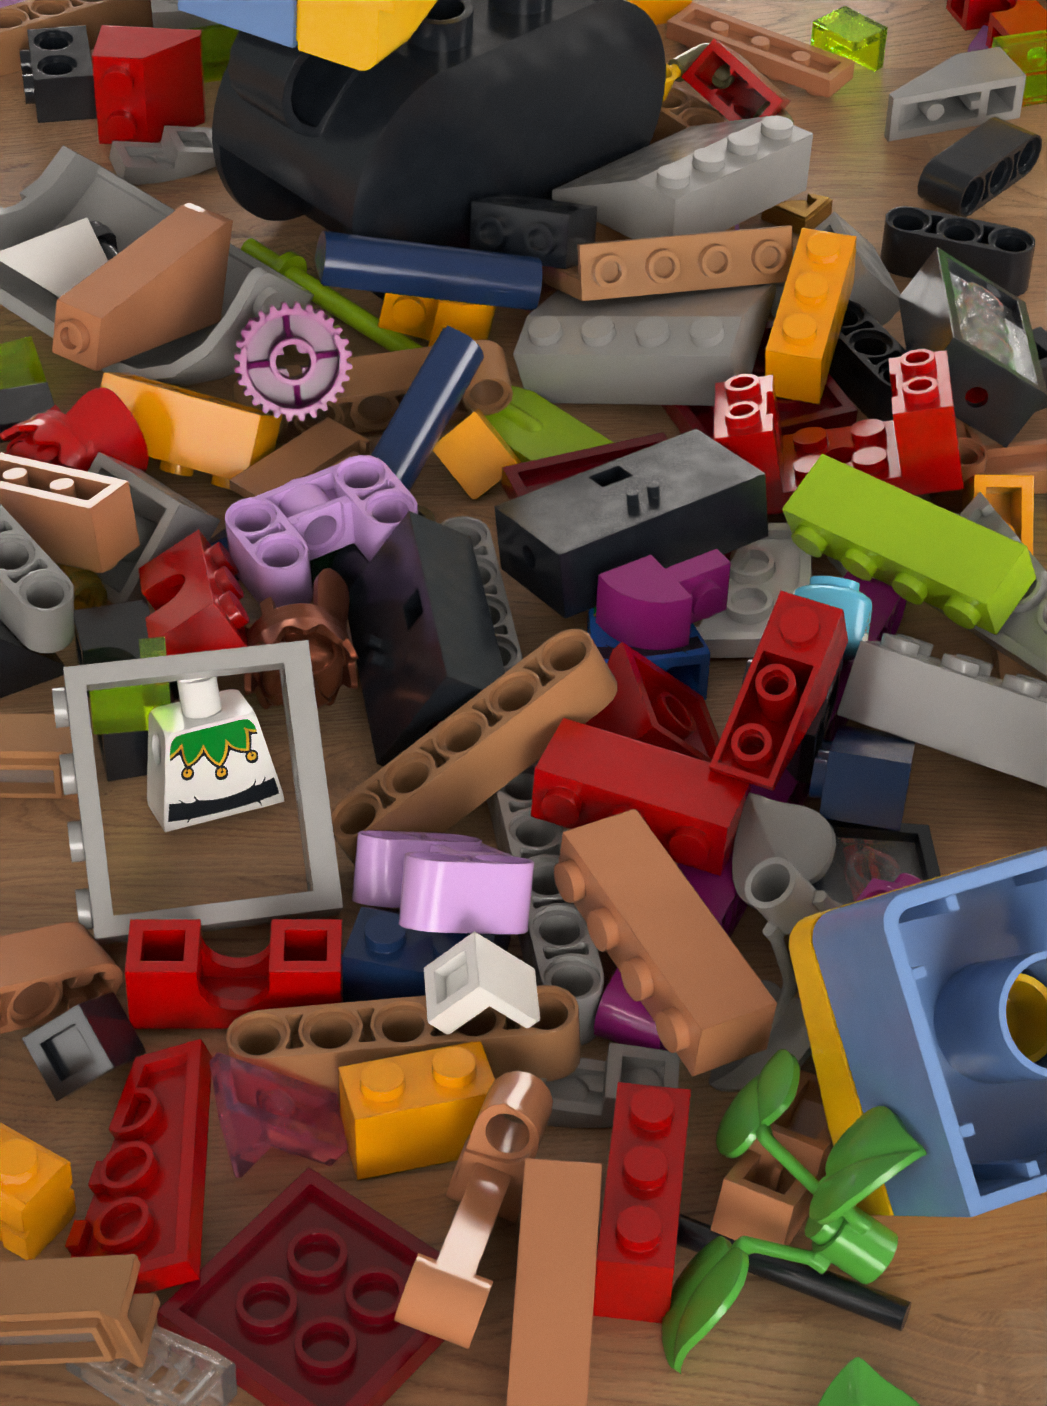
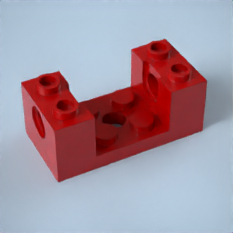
M916 349L904 353L901 357L888 358L893 395L891 397L893 420L864 419L852 426L832 429L807 427L798 430L795 434L782 435L773 375L758 377L753 374H740L733 376L725 382L715 383L714 440L765 473L767 515L783 513L782 508L821 454L913 495L964 489L947 350L933 352L928 349Z

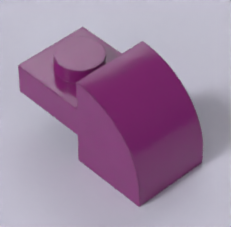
M714 549L667 568H664L652 555H648L598 574L596 623L612 638L636 648L668 650L689 645L690 625L692 623L727 610L731 562L718 549Z

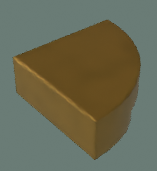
M808 193L807 200L783 201L763 211L761 219L776 226L790 225L792 226V232L800 235L802 228L814 229L831 215L833 199Z

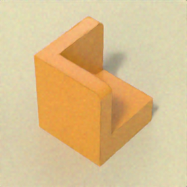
M480 409L474 411L442 437L432 450L472 499H478L502 479V467L521 463V460Z

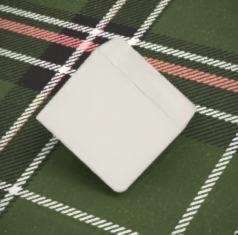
M475 931L424 967L427 1021L430 1025L447 1035L457 1030L489 1006L525 1028H530L540 1021L535 968Z

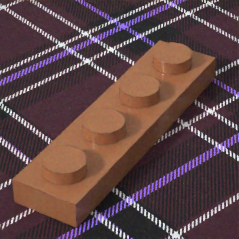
M693 2L667 21L666 38L684 44L688 49L701 43H710L715 38L744 57L768 79L784 81L805 89L807 93L814 96L829 98L853 78L855 64L853 60Z

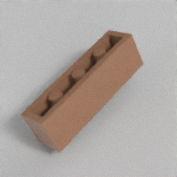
M0 453V504L54 562L79 567L89 573H104L113 569L121 559L140 546L128 481Z
M632 809L563 832L559 863L554 867V879L557 889L565 902H573L586 921L589 935L596 948L601 952L606 951L621 972L622 981L629 996L636 1002L641 1001L653 1018L664 1047L671 1053H677L692 1077L766 1050L777 1002L638 811Z

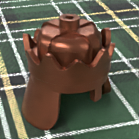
M330 568L323 569L314 581V604L297 603L276 608L275 602L270 596L260 602L262 616L253 623L250 629L245 627L248 646L309 641L317 708L324 705H333L342 685L351 689H357L358 687L355 660L359 659L346 631L350 602L349 591L342 577ZM279 670L244 673V691L246 696L255 693L260 705L264 709H269L273 705L284 706Z

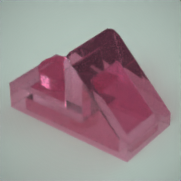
M219 1052L210 1060L218 1118L235 1178L243 1177L271 1147L330 1167L348 1150L337 1093Z

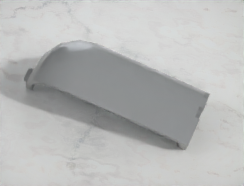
M63 145L42 175L20 192L22 200L19 203L7 208L0 206V251L87 217L89 222L99 221L110 228L116 236L117 249L120 253L175 210L96 162ZM230 243L221 321L219 323L101 370L104 372L131 373L179 387L222 379L235 374L234 365L240 363L234 360V352L240 351V348L236 346V341L242 339L241 330L246 326L250 318L259 317V310L265 313L269 312V305L271 304L276 309L280 308L283 301L287 303L288 307H292L293 302L298 301L301 308H304L306 303L310 304L314 294ZM0 261V304L53 338L58 298L52 292Z

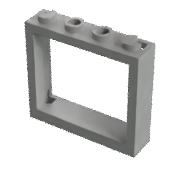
M308 640L63 667L65 687L51 689L56 728L70 727L73 752L59 755L64 795H78L80 820L67 822L72 863L85 861L88 888L75 890L78 921L87 929H93L94 938L100 945L128 942L130 919H201L202 932L271 924V919H312L339 915L343 909ZM279 670L308 891L113 916L87 691Z

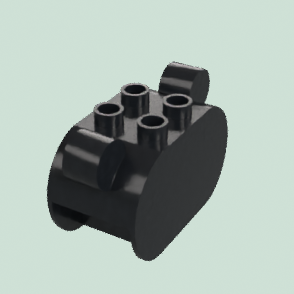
M438 0L407 42L366 71H359L299 51L298 45L290 48L239 30L231 47L229 63L222 77L214 107L212 145L216 168L231 198L239 206L264 220L286 221L305 215L330 232L469 249L472 201L500 193L553 200V189L650 144L659 119L666 79L664 47L653 20L644 10L627 0ZM370 291L384 300L385 293Z

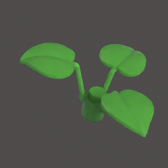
M779 1049L767 1061L760 1074L752 1078L733 1099L719 1124L716 1145L718 1151L723 1156L734 1159L742 1155L758 1139L760 1144L813 1195L809 1208L810 1216L805 1226V1235L812 1240V1250H805L749 1236H741L733 1244L725 1237L718 1236L703 1247L691 1259L672 1287L670 1310L662 1321V1343L667 1362L671 1368L680 1374L683 1361L688 1352L716 1325L738 1297L748 1273V1255L757 1253L806 1264L820 1274H823L832 1263L865 1285L875 1281L886 1270L897 1249V1234L860 1209L856 1204L911 1163L925 1156L927 1153L924 1147L908 1132L896 1113L885 1106H876L860 1116L839 1138L827 1158L825 1166L826 1176L818 1181L775 1139L770 1125L789 1108L795 1098L799 1085L800 1067L798 1060L786 1049Z

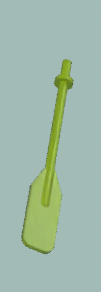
M253 238L243 243L242 251L314 294L312 302L388 351L393 352L423 347L402 333L378 327L379 318L329 286H323L318 279L307 273L306 260L297 253L290 251L280 256ZM512 386V401L505 409L485 416L521 460V463L614 443L537 393L516 386Z

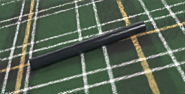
M679 1213L677 1245L698 1253L714 1238L723 1236L711 1231V1225ZM723 1236L727 1240H729L731 1244H733L736 1241L726 1236ZM757 1253L748 1255L749 1273L896 1330L902 1331L911 1308L910 1301L861 1284L829 1270L820 1274L806 1264Z

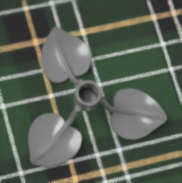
M749 793L736 831L732 862L733 882L739 897L748 906L756 909L768 921L763 929V934L771 942L783 978V985L780 988L771 981L761 980L777 1002L767 1049L711 1070L709 1084L715 1089L724 1092H739L752 1078L760 1074L767 1061L779 1049H786L798 1060L799 1067L811 1055L812 1052L800 998L794 997L798 988L784 936L790 934L793 927L804 917L842 906V904L831 899L825 891H817L812 885L825 875L833 861L836 836L830 823L820 813L808 807L778 802L753 793Z

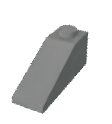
M1001 47L956 54L889 94L884 137L889 142L982 125L995 116L1003 120L1020 118L1026 74Z

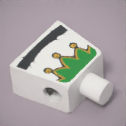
M217 677L177 681L180 701L155 707L150 711L148 717L147 801L149 808L165 832L285 802L258 718L239 690L228 689L219 692Z

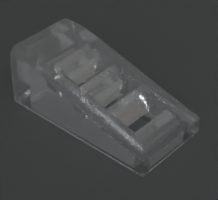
M154 1325L147 1352L148 1357L145 1360L144 1367H137L133 1373L124 1370L130 1363L125 1358H117L109 1363H66L67 1371L121 1406H227L238 1394L236 1364L204 1345L157 1325ZM162 1365L169 1369L156 1384L148 1381ZM182 1379L190 1382L181 1394L172 1391Z

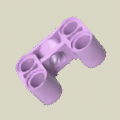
M370 455L348 457L337 465L306 477L293 479L283 486L233 503L225 514L229 554L239 571L236 575L259 605L261 601L270 596L275 602L276 608L297 603L309 604L313 596L310 560L354 543L370 562L408 511L418 514V504L414 496L382 460Z
M380 830L359 831L352 900L353 902L369 906L400 908L399 925L418 931L438 933H473L475 931L478 934H524L528 932L534 862L526 858L512 856L509 853L483 844L479 838L466 835Z

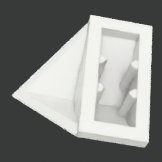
M87 217L0 251L1 262L52 292L57 298H60L108 262Z

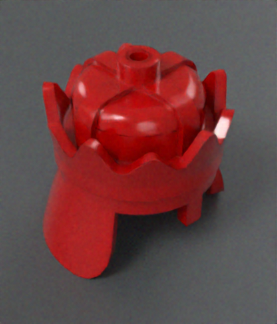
M100 387L88 391L66 414L62 413L57 405H54L49 410L35 414L28 420L20 422L0 433V438L3 441L12 440L4 454L88 472L98 452H101L136 467L143 472H146L148 468V449L142 431L127 406L108 388Z

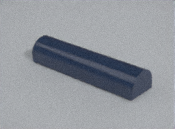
M322 231L318 239L314 258L320 282L323 286L532 311L538 306L542 288L543 273L539 257Z
M448 325L446 329H442L371 456L379 458L386 463L409 492L484 359L481 347L471 337Z

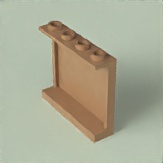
M596 221L595 243L577 244L578 265L568 269L542 266V282L581 301L786 282L793 259L792 226L735 230V226L719 232L631 239Z

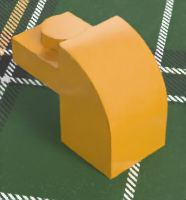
M385 293L378 327L430 340L428 347L434 345L442 329H446L447 325L465 333L473 340H488L497 306Z

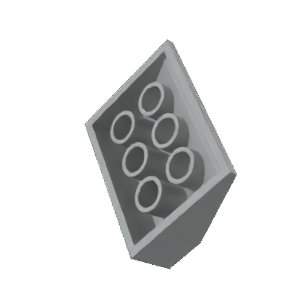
M773 115L690 126L553 189L552 199L555 201L597 206V222L631 239L725 231L806 190L813 133L793 125V122L786 117Z
M775 283L581 301L557 290L527 315L513 356L523 388L537 393L551 403L715 406V383L725 382L729 378L740 374H752L776 294Z

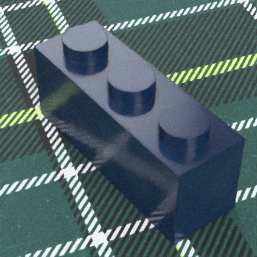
M839 725L834 740H823L822 747L819 748L818 757H815L809 797L822 799L819 813L825 819L900 831L915 742L888 732Z

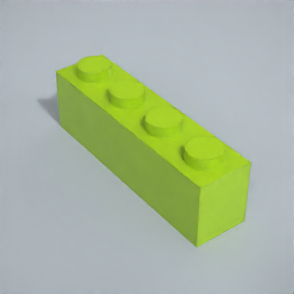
M821 454L782 508L792 532V541L807 554L814 557H821L822 554H825L840 561L851 574L862 580L870 581L874 577L892 586L893 590L908 602L920 605L924 601L943 610L950 620L966 629H973L977 626L997 635L1036 579L1026 545L824 454Z

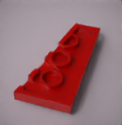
M202 1039L135 1057L109 1126V1131L114 1137L112 1147L103 1161H96L88 1182V1186L94 1195L85 1220H74L65 1247L71 1254L70 1258L136 1254L141 1265L133 1294L151 1293L200 1279L213 1059Z

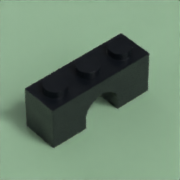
M143 599L74 610L78 664L86 665L158 657L157 653L150 646L145 618L150 615L147 600ZM177 681L87 691V696L93 697L97 740L107 781L147 775L149 713L155 707L175 703V700L180 699Z

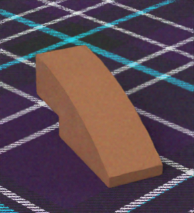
M800 1070L799 1085L793 1102L770 1125L775 1139L820 1181L826 1176V1161L834 1146L827 1126L817 1075ZM756 1139L723 1179L711 1231L733 1240H737L741 1236H749L789 1246L809 1214L813 1195Z

